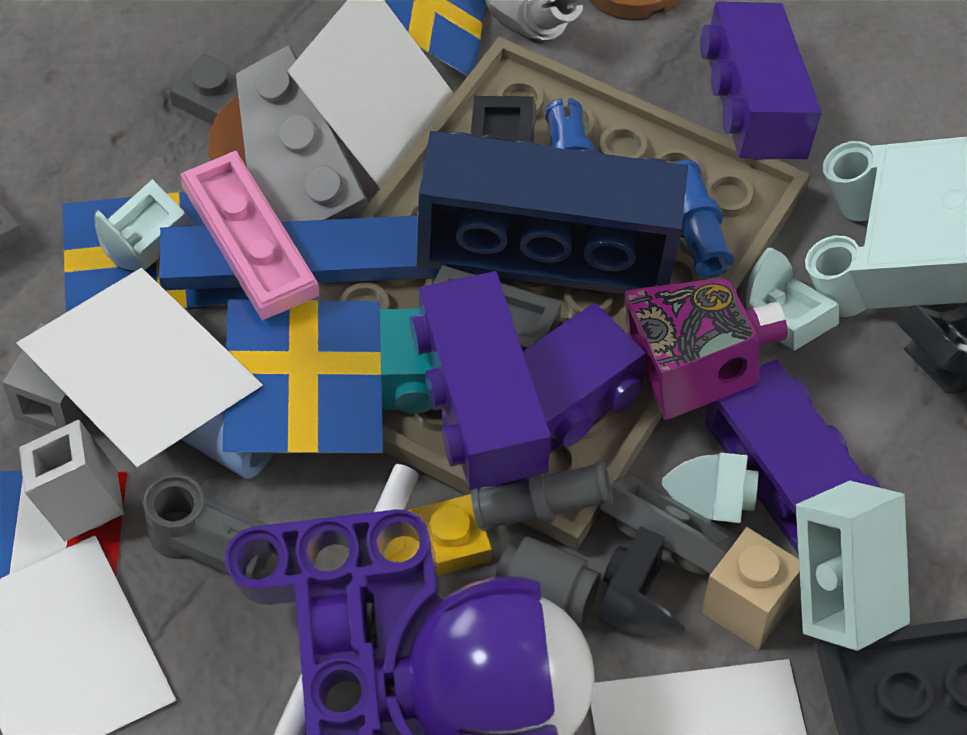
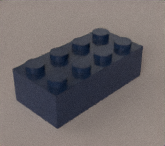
M430 131L418 198L417 266L441 269L443 265L477 275L497 271L499 278L625 294V291L670 285L682 230L688 165L668 163L658 158L638 159L608 155L591 149L571 150L541 146L530 141L511 142L481 138L464 132L444 133Z

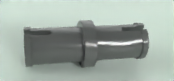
M604 461L596 462V464L548 475L544 473L531 476L525 480L483 489H473L471 491L475 520L482 532L489 530V528L536 518L540 524L554 522L556 514L602 504H613L611 482Z

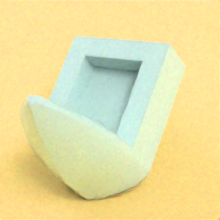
M153 179L109 219H106L99 210L95 213V229L104 253L116 266L134 271L140 268L147 269L160 257V227L195 226L187 214Z
M767 248L750 275L745 294V309L778 302L784 312L788 330L787 339L778 342L795 351L839 324V303L795 279L792 266L787 257L773 248Z
M730 453L705 455L685 461L675 467L662 478V486L674 500L707 519L741 523L742 510L754 511L758 471L746 470L748 455Z

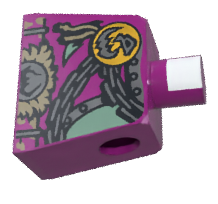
M723 278L625 291L628 335L646 352L644 375L664 420L674 418L754 386L759 380V346L786 340L788 337L785 315L778 302L744 309L731 281Z

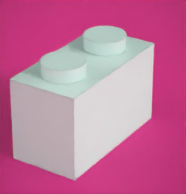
M848 481L796 504L803 634L858 651L910 624L905 494Z

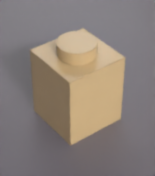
M746 527L710 574L702 614L759 650L795 601L800 584L799 559Z

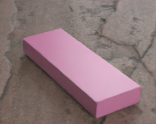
M237 151L180 173L184 191L262 321L319 296L317 280Z

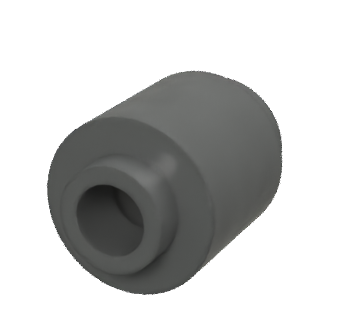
M528 536L525 537L519 547L512 544L508 545L502 555L495 575L522 576L540 581L542 597L556 604L575 622L580 624L584 621L591 608L601 579L600 572L588 568V560Z

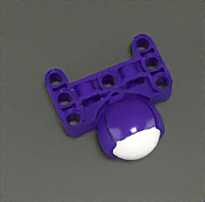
M393 509L254 526L239 532L232 538L226 549L225 565L227 572L247 599L257 604L265 605L296 602L306 735H573L587 714L592 700L595 678L594 665L588 643L574 620L556 604L542 597L540 581L522 576H494L471 582L442 600L439 594L436 554L427 526L418 515L408 510ZM408 536L418 540L419 548L416 554L409 560L399 563L391 562L384 558V550L393 539ZM334 544L342 545L349 549L345 563L338 569L321 571L315 568V559L325 547ZM273 553L279 556L276 569L268 577L260 580L246 577L247 566L257 555ZM367 603H374L378 648H374L370 638ZM354 681L360 684L362 687L361 698L351 710L339 713L327 709V695L337 683ZM395 686L396 695H391L390 687Z

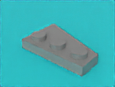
M288 45L236 73L247 169L280 222L344 219L367 207L370 203L332 127L287 72L297 60L294 51Z

